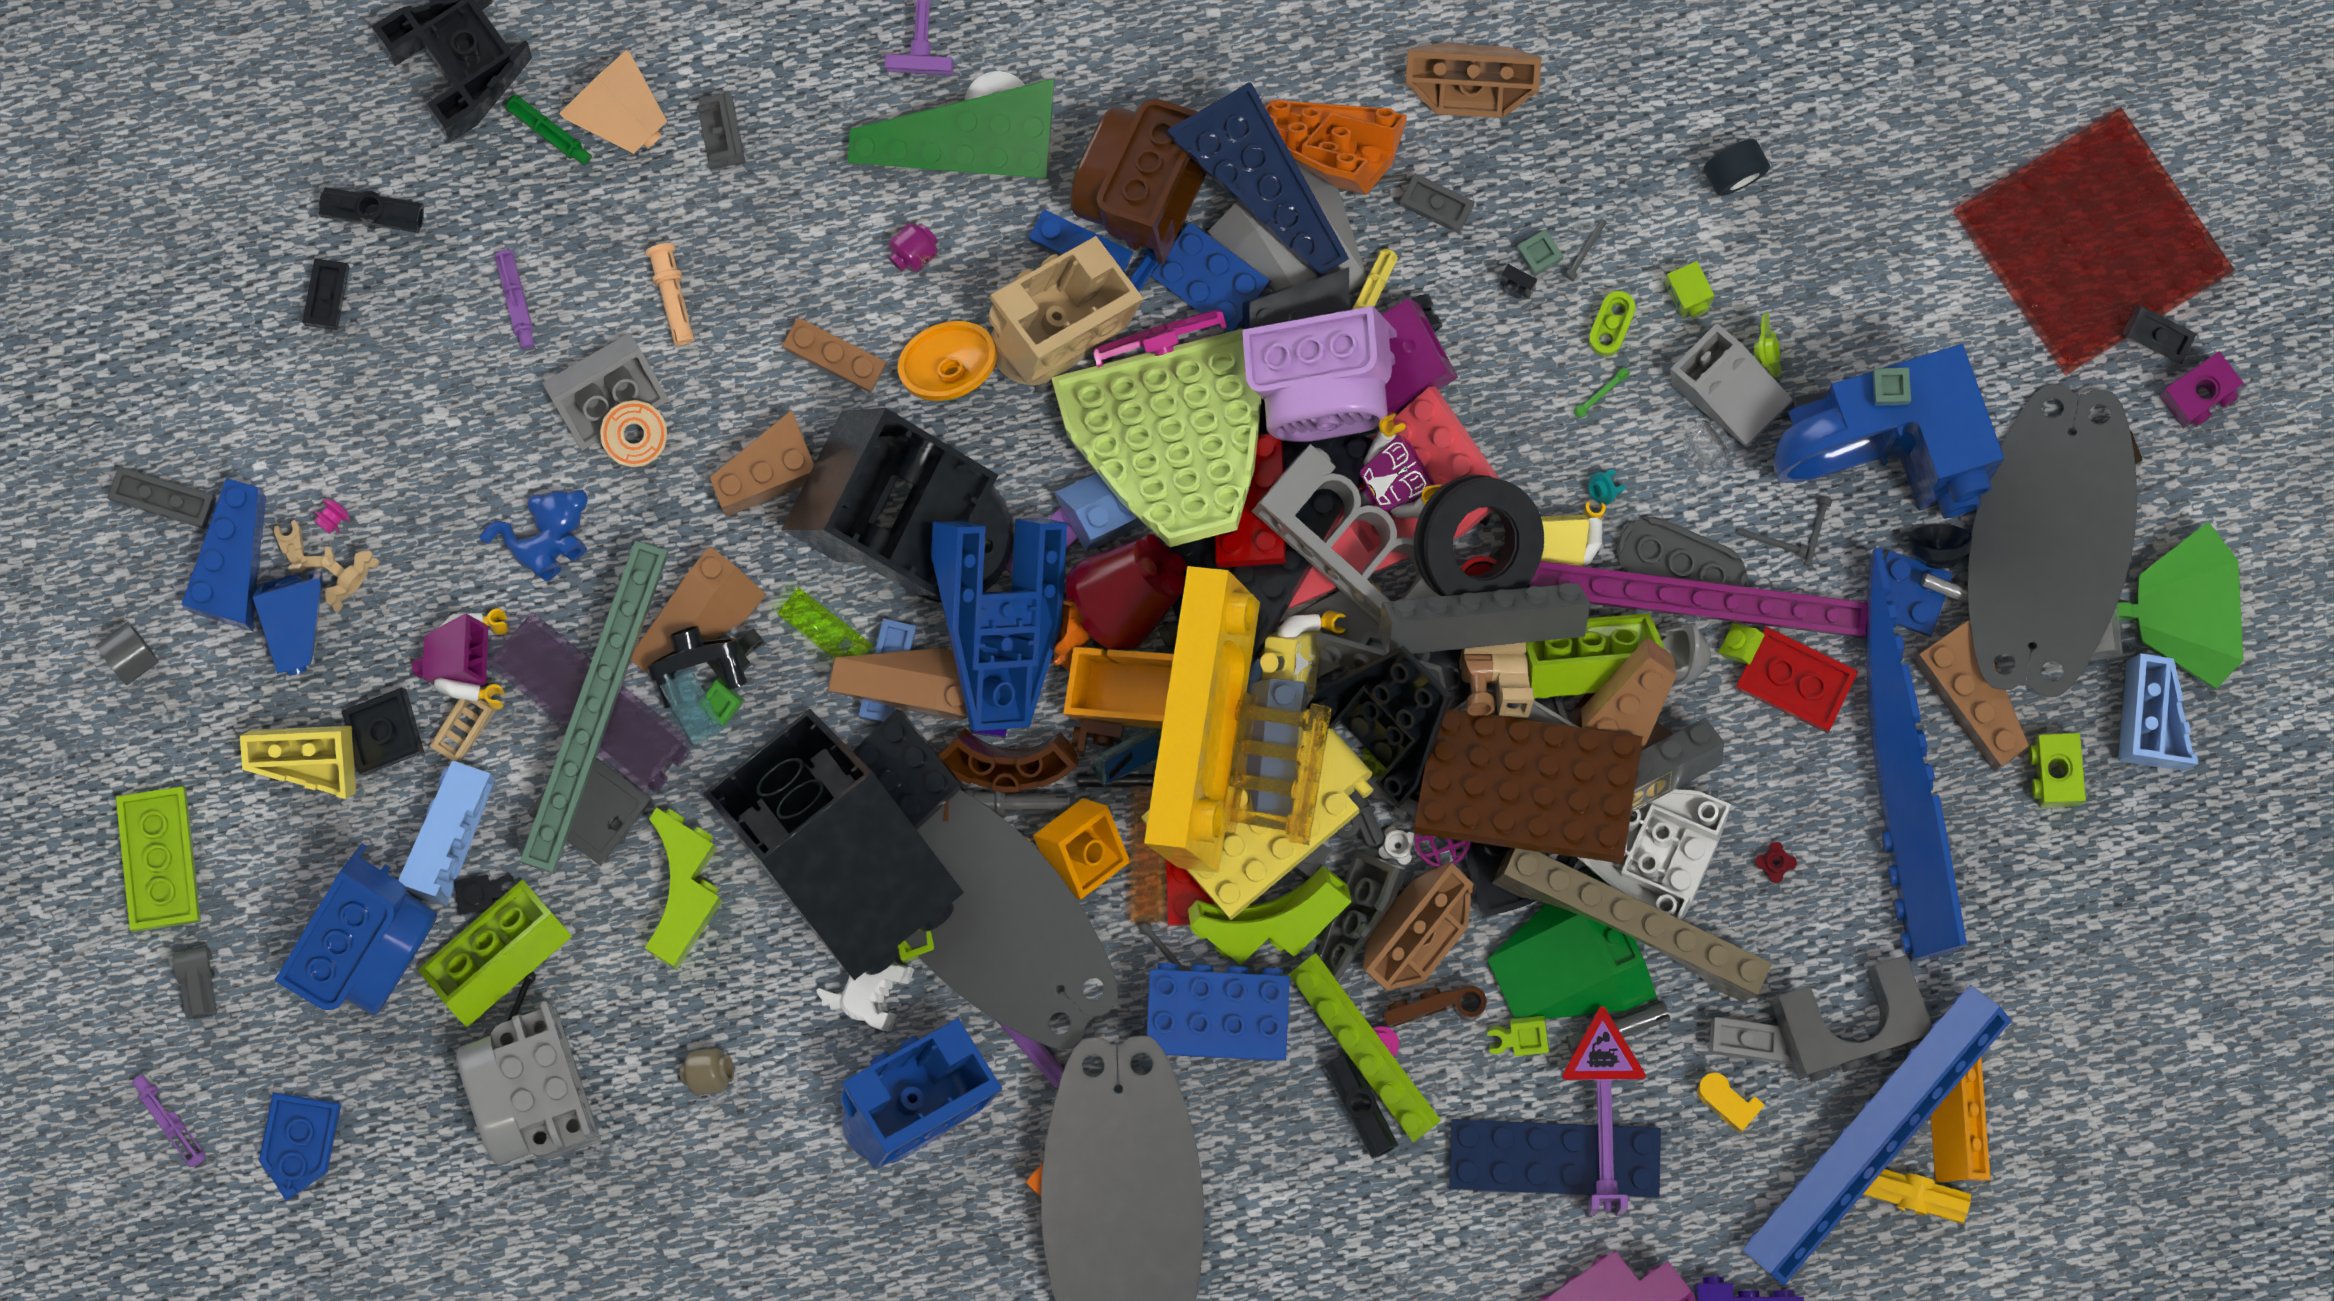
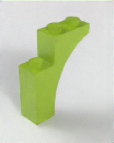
M656 808L649 820L658 831L667 852L670 869V888L664 914L645 949L664 963L678 970L723 902L716 895L719 891L718 888L704 879L699 884L695 882L717 848L711 843L714 837L703 829L696 826L694 831L682 824L685 819L669 808L664 813Z
M1323 865L1314 875L1293 891L1274 900L1248 906L1231 921L1217 905L1196 900L1188 908L1189 926L1197 937L1202 940L1207 938L1211 941L1224 958H1232L1240 965L1268 939L1279 951L1285 949L1295 957L1352 900L1348 885Z

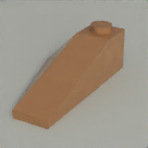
M931 648L836 657L833 660L827 692L959 722L968 717L952 650Z

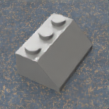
M630 333L542 383L582 451L601 440L599 431L602 420L609 409L616 404L627 400H639L657 408L669 401L641 349Z

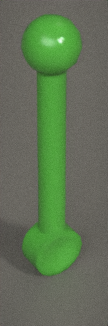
M1625 367L1620 369L1616 376L1587 402L1575 407V416L1578 418L1585 417L1587 410L1616 384L1624 381L1630 372Z

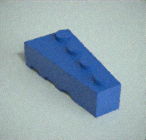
M226 478L181 604L192 614L252 632L254 631L255 610L253 595L257 588L258 570L260 567V546L266 496L258 487Z

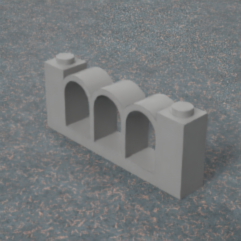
M1311 444L1305 448L1251 510L1378 624L1380 623L1382 602H1389L1390 600L1367 579L1391 552H1399L1408 556L1416 569L1415 580L1401 599L1409 600L1439 596L1427 585L1418 570L1414 555V539L1406 537L1396 539L1397 529L1395 522L1388 512L1376 506L1367 505L1361 507V497L1358 488L1347 477L1331 473L1336 466L1330 462L1331 459L1328 454L1320 448H1314ZM1319 489H1329L1337 493L1345 507L1341 522L1325 541L1321 540L1295 516L1313 493ZM1357 520L1367 521L1372 524L1380 537V547L1377 553L1360 573L1331 548L1349 525Z

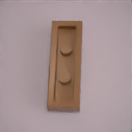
M799 317L782 345L784 350L869 393H872L887 366L886 361Z

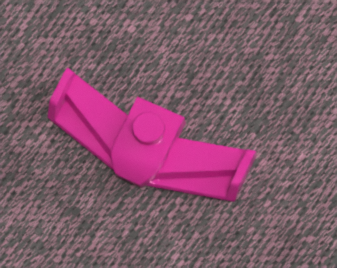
M1216 309L1162 324L1096 346L1094 348V357L1099 368L1104 365L1103 359L1142 346L1145 347L1146 353L1154 351L1155 356H1160L1174 351L1173 345L1179 343L1178 335L1220 324L1221 328L1225 329L1227 324L1223 311Z

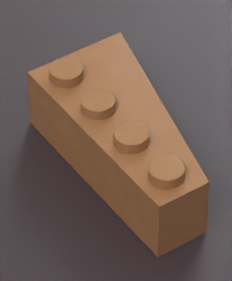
M1970 619L1917 656L1914 663L1994 772L2017 758L2029 747L2006 690L1990 687L1981 674L1974 650Z

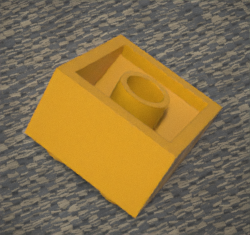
M1085 798L1080 799L1033 835L1040 853L1061 876L1074 896L1080 900L1130 863L1109 807Z

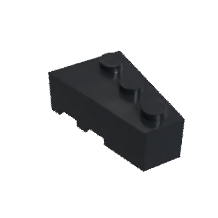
M1349 267L1340 268L1242 302L1243 330L1350 310Z

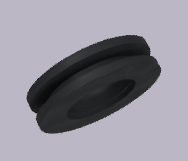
M1485 475L1462 476L1440 487L1423 507L1414 533V555L1418 570L1427 585L1439 596L1526 588L1539 567L1544 549L1543 523L1532 499L1513 483ZM1488 507L1493 509L1501 518L1505 529V544L1500 558L1491 569L1480 575L1469 576L1456 563L1453 555V538L1459 523L1468 513L1478 508Z

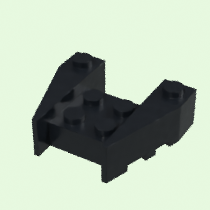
M429 0L428 4L412 8L410 5L399 8L372 26L376 41L394 66H397L424 48L452 86L427 103L431 118L449 143L481 122L532 59L530 47L526 40L510 49L482 10L493 3L492 0Z

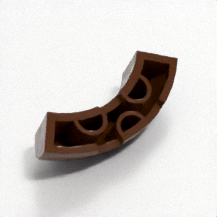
M964 728L939 753V756L961 781L1000 792H1020V790L1045 787L1068 775L1079 765L1076 751L1061 732L1037 746L1023 749H1008L986 743Z

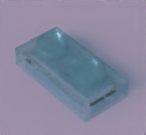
M692 669L660 685L692 746L724 730Z

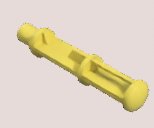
M1390 249L1380 250L1351 310L1369 306L1375 307L1398 260L1394 251Z

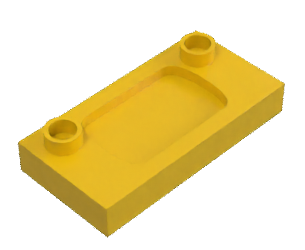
M1187 567L1144 844L1178 868L1219 873L1260 608V602L1254 597V594L1250 593L1229 570Z

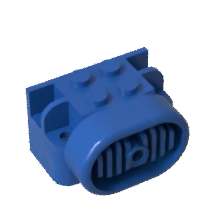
M363 843L360 844L338 873L274 981L323 1010L337 1009L346 999L365 1012L376 1015L390 997L436 922L437 913L408 895L404 885L388 875L391 867L385 864L380 870L362 859L361 857L367 848Z
M959 1018L921 1039L917 1035L910 1037L899 1045L900 1050L892 1055L888 1051L879 1054L870 1061L871 1066L841 1083L844 1088L841 1093V1104L844 1109L842 1128L845 1138L857 1154L870 1162L874 1170L888 1163L903 1160L944 1135L952 1127L983 1110L1002 1090L1001 1085Z

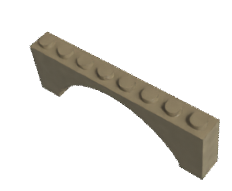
M1517 848L1508 850L1492 884L1521 898L1537 900L1568 910L1626 934L1682 964L1711 985L1710 988L1741 1002L1759 994L1772 965L1767 960L1537 851Z

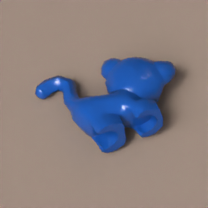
M576 490L569 493L555 491L545 496L535 494L529 497L528 508L529 512L534 516L536 527L540 530L538 535L518 540L510 523L494 521L485 527L480 535V539L483 543H490L494 536L498 533L502 534L505 546L512 552L516 562L525 568L531 569L535 575H539L544 581H549L561 571V566L556 560L557 557L565 555L569 560L575 561L587 550L580 539L569 535L580 526L581 512L585 509L588 502L587 494L584 490Z

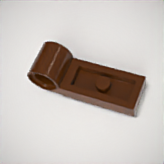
M1466 986L1443 993L1437 988L1420 994L1421 1000L1408 1004L1407 999L1389 1004L1387 1006L1388 1011L1383 1012L1382 1018L1386 1027L1393 1028L1454 1007L1456 1014L1461 1019L1474 1021L1484 1013L1487 999L1484 992L1476 986ZM1467 995L1475 996L1480 1002V1008L1475 1012H1467L1461 1006V999Z

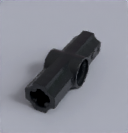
M325 187L320 196L319 215L322 218L364 224L370 229L383 227L419 233L424 220V205L419 202L382 197L373 191L358 193ZM369 206H379L378 211L374 215H364L365 210Z
M1342 1054L1325 1064L1324 1068L1371 1159L1380 1157L1398 1147L1399 1145L1377 1104L1375 1095L1348 1054ZM1357 1098H1365L1371 1103V1108L1366 1113L1360 1114L1352 1109L1351 1104Z

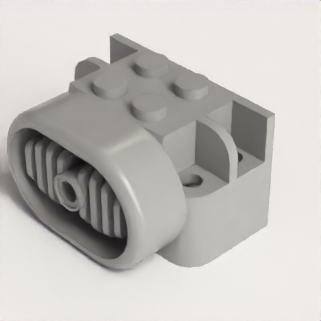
M547 1001L540 1003L541 1009L523 1016L520 1014L513 1016L511 1020L497 1025L491 1032V1036L460 1046L456 1052L458 1069L478 1131L491 1160L498 1165L530 1154L535 1155L539 1159L550 1160L602 1141L559 1012Z

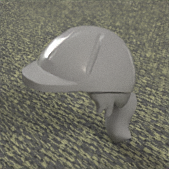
M1688 623L1687 625H1681L1667 629L1665 632H1660L1661 636H1665L1662 639V643L1666 651L1674 656L1676 668L1674 684L1690 683L1707 669L1711 652L1706 638L1696 625Z

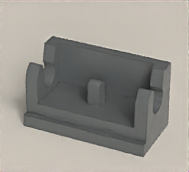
M727 91L722 94L699 99L697 108L709 169L746 163L731 92Z

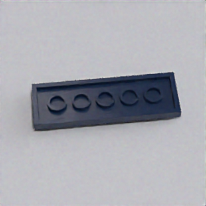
M1451 1120L1449 1190L1596 1195V1181H1599L1598 1125ZM1612 1126L1614 1180L1617 1181L1618 1194L1634 1198L1659 1199L1661 1128Z

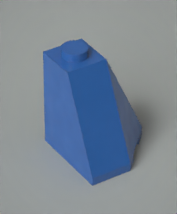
M322 572L308 574L310 580H302L300 574L285 576L258 584L255 590L253 601L277 674L287 672L288 676L302 673L307 670L306 666L312 662L323 585Z

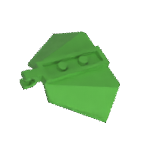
M2208 521L2138 576L2135 604L2118 602L2119 620H2136L2141 643L2163 657L2174 658L2175 665L2216 690L2244 660L2238 559Z

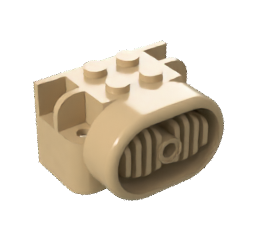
M1097 236L1061 256L1057 254L1051 255L1042 262L1041 267L1034 271L1030 268L1024 270L1015 278L1014 282L990 295L989 298L993 305L989 312V320L994 327L991 336L997 350L995 365L1006 377L1017 383L1031 386L1047 383L1052 380V377L1062 375L1090 355L1096 346L1119 334L1129 325L1144 298Z

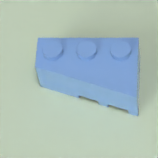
M2140 653L2126 661L2118 761L2184 771L2198 765L2197 755L2193 754L2189 733H2191L2190 725L2185 720L2181 702L2184 700L2174 658Z

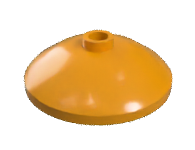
M966 321L940 323L923 330L909 341L899 357L898 374L905 389L918 398L930 401L956 399L972 392L989 377L997 360L996 346L990 333L977 324Z

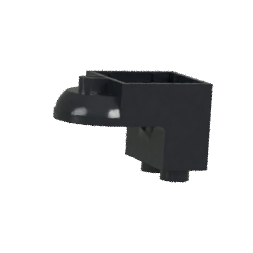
M887 408L841 411L781 529L836 562L860 563L916 596L937 603L942 602L931 557L933 522L964 521L986 526L982 592L987 591L1002 575L1010 558L1013 545V525L1008 507L1000 493L993 486L998 474ZM903 479L911 483L913 487L889 532L874 525V523L886 506L896 480Z

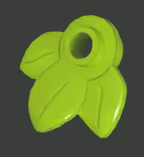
M1765 312L1761 317L1759 342L1754 343V354L1757 361L1762 362L1764 368H1768L1771 376L1777 378L1781 375L1780 346L1776 333L1770 327L1769 312Z

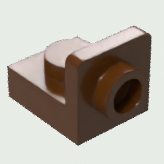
M1082 718L1081 727H1074L1071 746L1077 747L1076 752L1079 757L1085 756L1088 738H1093V744L1113 747L1114 742L1122 743L1123 725Z

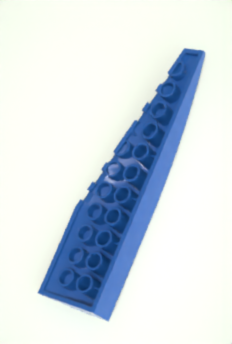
M1880 547L1874 548L1869 559L1866 627L1867 694L1873 756L1886 832H1882V844L1885 853L1890 852L1892 866H1888V876L1891 886H1896L1898 900H1894V909L1897 920H1903L1905 933L1900 935L1902 951L1904 955L1909 954L1910 962L1951 956L1966 946L1967 940L1939 795L1932 796L1931 793L1935 775L1932 765L1924 763L1923 757L1927 756L1928 745L1923 730L1916 729L1915 723H1920L1921 715L1909 664H1901L1903 651L1905 650L1902 635L1894 634L1893 630L1897 626L1896 608L1893 601H1887L1885 596L1890 594L1891 587L1882 548Z

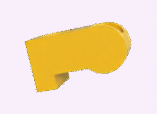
M1713 1072L1707 1074L1701 1079L1697 1087L1700 1100L1739 1134L1765 1106L1755 1096L1749 1102H1746L1730 1088L1729 1081L1720 1073Z

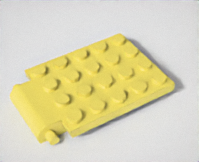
M1309 709L1306 710L1291 826L1256 822L1239 741L1219 873L1186 869L1230 921L1359 814L1358 806L1350 799L1349 795L1356 790L1363 798H1366L1374 790L1367 782L1372 776V771L1334 729L1328 728L1329 725L1326 722L1317 720ZM1149 810L1141 816L1143 822L1146 825L1148 821Z

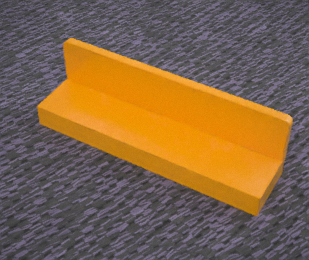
M1981 1057L1931 1114L1935 1181L1938 1183L1960 1180H1991Z

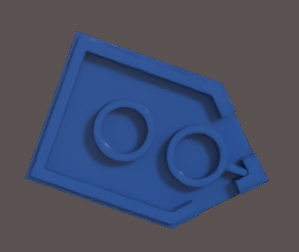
M273 1092L259 1162L269 1174L285 1201H288L328 1173L341 1103Z

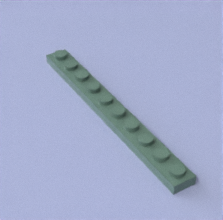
M638 541L634 542L520 859L522 864L555 874L669 555L667 550Z

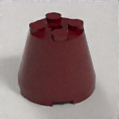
M1148 534L1143 538L1087 557L1075 565L1067 575V597L1069 601L1075 602L1078 611L1084 619L1080 623L1081 626L1099 644L1111 650L1135 649L1147 640L1183 592L1185 586L1183 571L1186 569V564L1179 554L1172 553L1164 544L1159 542L1157 537Z

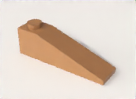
M709 546L687 573L634 650L631 661L649 675L648 665L674 651L670 639L672 633L688 627L699 626L703 641L718 639V637L733 627H737L746 621L766 596V593L738 567Z

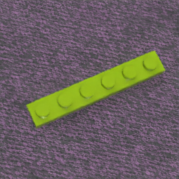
M1317 953L1307 958L1289 974L1292 981L1414 1143L1438 1125L1441 1119Z

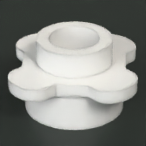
M1394 826L1386 828L1384 831V836L1386 837L1384 844L1379 848L1380 857L1382 859L1392 858L1398 860L1401 865L1408 864L1412 859L1410 852L1414 845L1415 834L1413 832L1406 833L1397 830ZM1395 843H1400L1401 848H1395Z

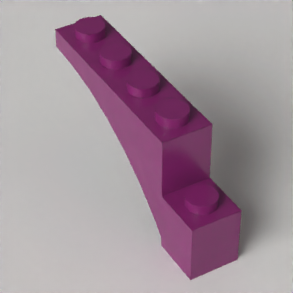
M1615 1250L1609 1255L1600 1256L1588 1270L1580 1275L1570 1277L1565 1281L1562 1288L1552 1295L1541 1297L1538 1301L1696 1300L1691 1289L1669 1261L1661 1266L1652 1267L1646 1272L1644 1278L1639 1281Z

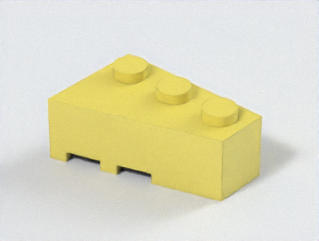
M351 726L250 730L240 735L242 770L280 781L300 784L308 789H317L335 794L336 797L343 799L356 794Z

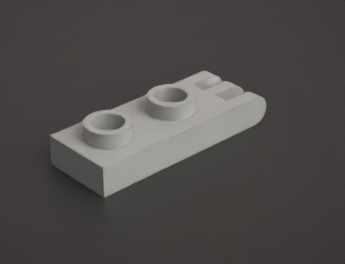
M1720 1017L1711 1019L1709 1054L1793 1066L1779 1026Z

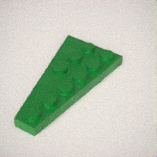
M1055 79L850 129L848 163L1047 179Z

